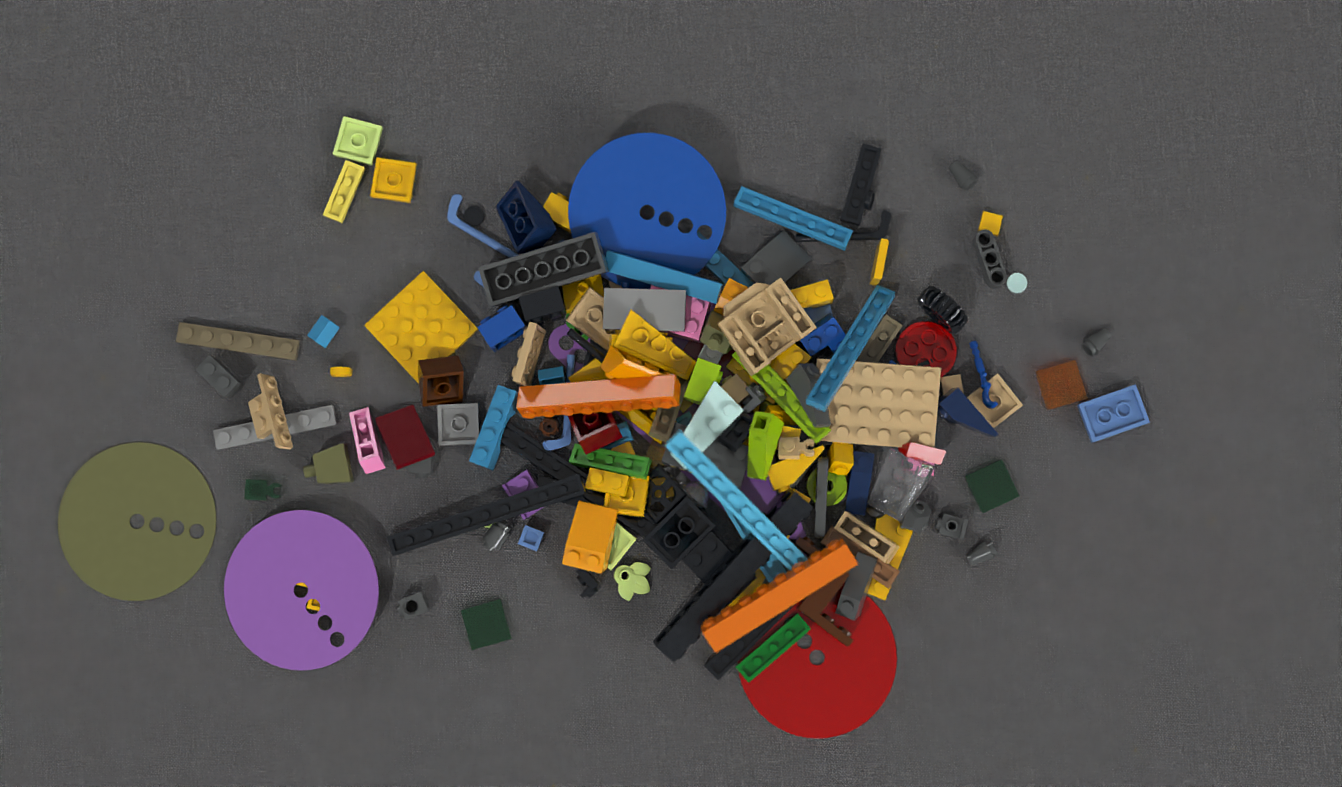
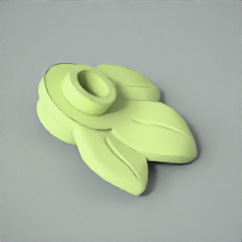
M634 562L630 566L620 565L615 569L614 579L618 583V592L622 598L630 601L634 593L646 594L650 592V585L645 576L651 568L647 564ZM623 572H627L628 574L626 579H622L621 574Z

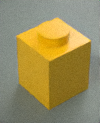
M833 442L827 451L828 472L837 475H848L854 465L853 444Z

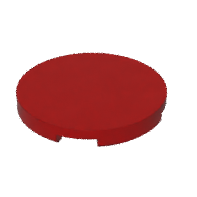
M920 321L911 324L901 333L896 343L895 355L898 364L918 366V363L928 361L929 364L925 366L941 367V378L954 365L957 347L952 334L942 325Z

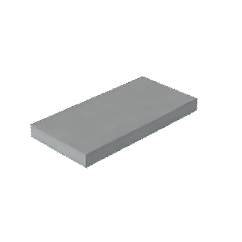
M604 288L603 329L620 330L630 309H632L658 331L685 332L686 290Z

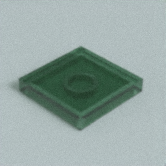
M1002 459L964 477L982 514L1019 497Z
M501 599L461 610L472 650L512 639Z

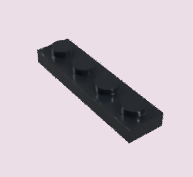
M862 143L840 221L860 226L866 197L872 185L881 148Z

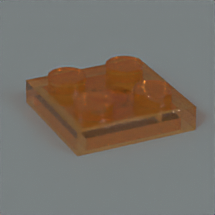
M1076 360L1035 372L1047 411L1088 399Z

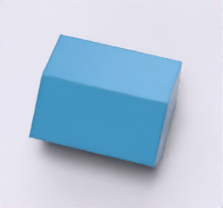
M321 315L307 336L326 348L340 327Z
M563 366L538 370L540 385L565 383Z

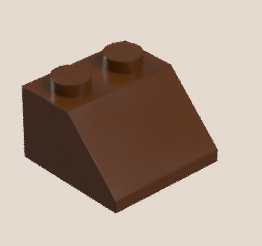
M458 355L418 360V380L423 407L463 402L464 370Z

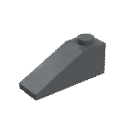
M800 363L786 380L814 428L829 427L831 422L828 408L826 411H822L806 404V398L821 376L819 369L815 364Z
M858 551L855 558L858 565L850 570V575L846 580L835 612L852 620H856L861 615L878 558Z

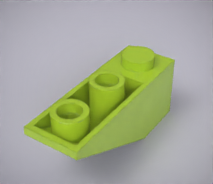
M755 411L749 429L748 478L766 481L784 422L774 414Z

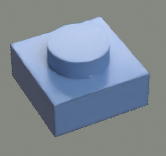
M525 525L518 544L538 551L545 532Z

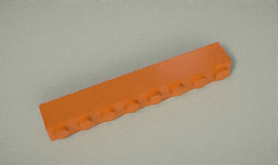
M673 374L521 386L518 390L516 409L523 418L528 419L540 416L553 417L554 415L571 416L580 413H611L612 411L621 410L628 412L634 409L650 410L661 407L668 409L679 406L681 384L676 375Z
M843 538L831 541L827 545L828 547L822 551H815L805 562L800 561L793 565L791 571L778 574L769 584H762L753 594L741 597L737 604L732 607L727 606L716 617L706 619L703 625H701V630L715 653L858 565Z

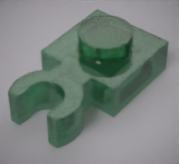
M246 479L244 500L266 501L267 495L271 498L279 499L281 495H275L273 490L276 487H282V485L273 483L268 486V480Z

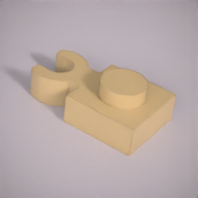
M780 437L779 459H800V454L808 457L814 456V450L807 449L808 446H815L814 440L807 439L804 442H800V437Z

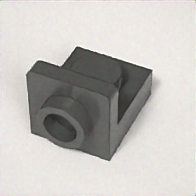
M754 382L745 388L751 395L742 402L744 405L742 409L746 414L751 413L767 398L764 389Z

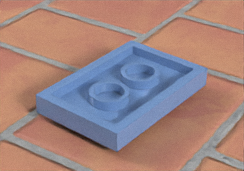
M1136 384L1077 405L1091 443L1150 423Z

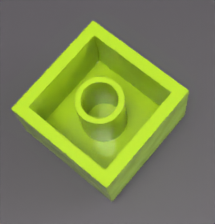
M698 358L683 399L700 405L712 383L715 381L719 385L723 372L720 371L721 366Z

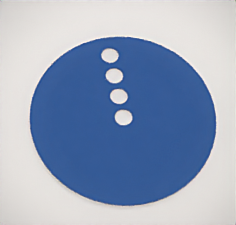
M635 133L622 136L605 144L589 157L581 167L572 185L569 197V226L573 238L593 232L598 233L605 257L607 250H611L695 275L709 262L722 239L726 222L725 196L715 170L705 157L692 146L664 134ZM644 205L652 206L655 210L653 218L649 220L643 219L640 216L641 207ZM662 212L672 213L674 221L670 226L660 224L659 216ZM683 218H688L693 223V228L688 233H683L678 229V223ZM708 225L712 229V235L709 239L703 240L698 237L697 230L700 226ZM607 272L601 274L602 277L620 286L622 282L630 283V289L651 288V284Z

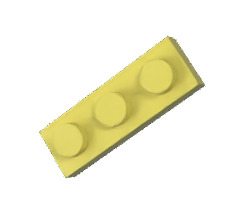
M348 160L345 161L324 210V217L343 224L365 172V167Z

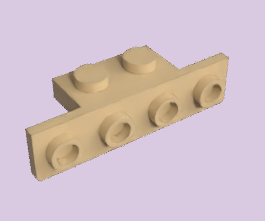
M260 373L257 376L262 393L248 402L256 436L259 439H264L273 434L277 448L290 450L293 448L277 382L274 376Z

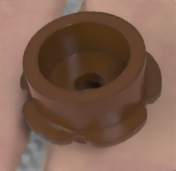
M545 417L540 423L539 429L546 437L554 436L559 431V422L551 417Z

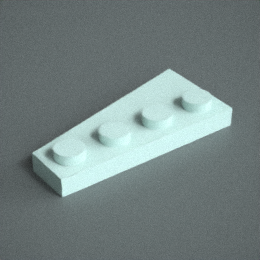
M714 381L683 434L703 452L744 410ZM671 452L670 455L686 469L687 467Z

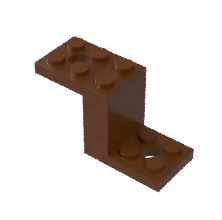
M806 536L803 538L797 537L793 543L809 557L812 553L818 551L813 547L815 543ZM845 572L803 598L796 608L842 644L849 647L853 642V639L850 638L851 633L844 627L839 626L837 628L834 626L833 623L835 621L824 613L822 616L820 615L850 574Z

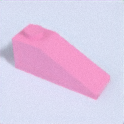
M369 407L350 412L358 460L364 472L369 474L385 469L382 450Z

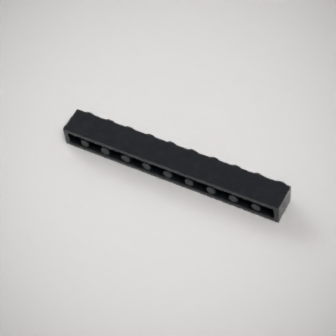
M790 487L765 516L787 537L797 530V525L802 520L809 517L813 507ZM750 532L653 640L656 648L673 662L681 659L690 644H694L700 638L703 622L709 617H716L718 613L728 606V602L733 597L735 598L740 594L742 586L755 577V572L759 567L767 564L772 552Z

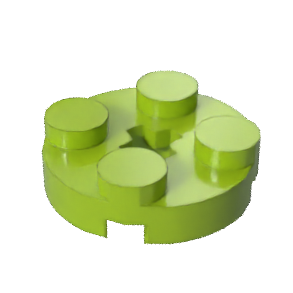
M817 468L809 475L806 485L808 495L813 502H815ZM828 472V481L832 483L830 485L832 490H827L826 507L838 504L847 493L845 475Z

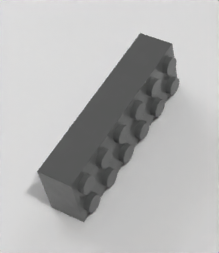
M596 232L478 268L490 307L518 300L519 297L556 286L561 287L609 272L600 239Z

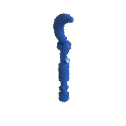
M972 341L969 345L975 357L974 362L977 372L981 378V389H983L982 401L987 408L993 409L998 405V402H992L989 398L991 383L987 382L985 377L987 373L984 372L983 360L979 356L977 341Z

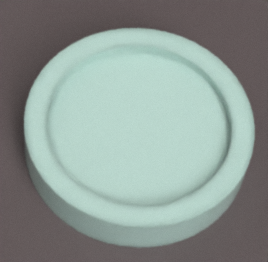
M1013 273L1007 279V288L1013 293H1021L1027 287L1026 277L1021 273Z

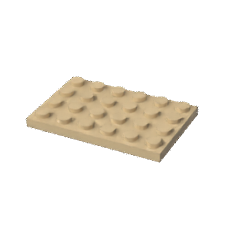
M817 358L816 367L819 369L820 374L823 373L831 359ZM856 361L828 406L831 422L829 428L831 431L821 441L902 447L903 444L913 442L935 447L941 367Z

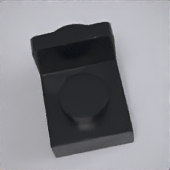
M579 568L576 571L578 573L576 578L583 586L586 584L589 586L580 596L582 598L586 596L590 598L598 591L596 587L599 583L588 570Z

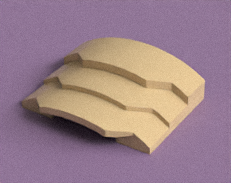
M781 278L771 285L756 282L724 306L723 320L717 324L751 376L768 365L771 360L795 342L801 340L817 328Z

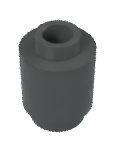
M501 522L492 524L482 538L485 542L483 546L492 552L495 549L499 551L510 535L508 533L510 528Z

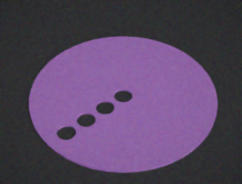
M294 510L282 512L261 521L240 540L233 551L226 569L224 599L226 611L233 629L245 646L255 655L281 668L313 670L341 660L363 640L377 610L379 596L378 576L369 550L351 528L340 520L324 513ZM300 582L308 587V593L303 598L297 597L294 593L295 585ZM310 599H316L320 603V610L316 614H310L306 609V603ZM323 615H327L332 619V627L329 630H322L318 626V620ZM334 632H341L344 635L345 640L340 647H335L330 642V637Z

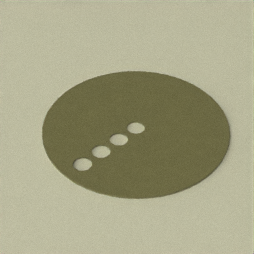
M144 442L117 445L100 452L88 460L69 482L62 497L58 515L60 544L66 560L77 576L101 594L128 601L158 598L184 585L197 573L206 560L216 531V508L213 495L207 481L197 467L183 455L170 448ZM134 514H141L144 517V525L139 529H135L130 525V518ZM155 517H160L164 521V528L160 532H154L150 528V521ZM176 520L184 524V531L178 536L170 532V525ZM194 524H200L204 528V535L199 539H194L190 535V528Z

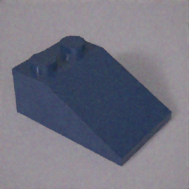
M519 181L513 183L496 205V209L517 254L541 249L557 230L550 214Z
M958 387L951 388L938 399L937 414L940 418H945L988 437L999 435Z

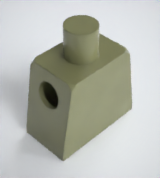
M711 310L703 327L700 341L706 344L710 350H717L727 354L733 347L717 325L723 320V315Z
M344 443L314 454V464L303 466L305 478L316 476L317 482L320 484L354 482L347 444Z

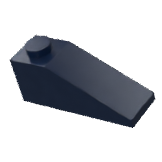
M853 451L854 465L849 471L845 511L865 516L874 454Z

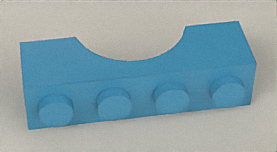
M500 385L497 386L469 459L470 462L494 471L501 452L500 443L504 429L509 419L517 410V391Z

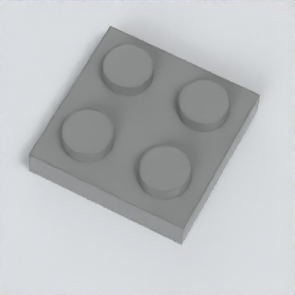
M479 404L437 405L438 445L476 444L480 433Z

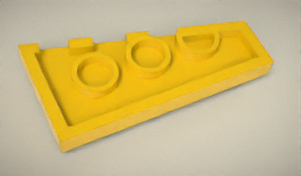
M630 309L613 347L688 380L696 360Z
M886 513L883 517L876 519L874 529L900 546L889 563L898 570L913 531L900 528L899 518ZM872 578L867 593L885 601L890 588L888 589Z

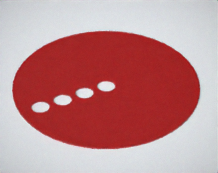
M843 583L820 615L822 616L823 613L828 615L835 621L833 623L834 626L837 628L839 626L844 627L851 633L850 638L853 639V642L849 647L842 644L796 608L801 602L800 600L737 662L739 664L781 628L787 618L793 617L797 613L811 628L806 633L812 638V644L809 648L802 649L796 642L749 683L739 672L743 689L754 708L768 722L787 733L817 739L848 733L867 722L880 709L892 688L896 673L897 652L891 627L880 608L868 596H866L861 615L856 620L836 614L837 605L845 583ZM814 650H820L824 654L825 659L820 665H814L810 662L809 656Z

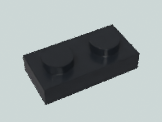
M742 412L720 435L718 442L731 451L736 452L749 437V429L753 418Z

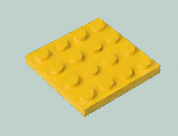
M424 271L364 325L418 384V360L449 357L479 330Z

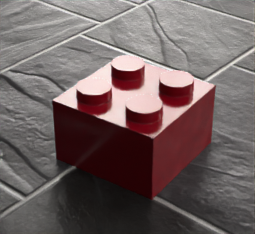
M612 412L580 413L568 416L578 442L586 455L623 438Z

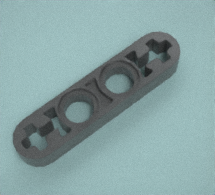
M828 457L817 458L814 537H825Z

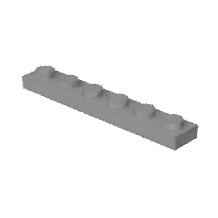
M334 405L285 415L290 435L337 425ZM253 422L213 430L218 451L274 439L273 434L264 439L257 438Z

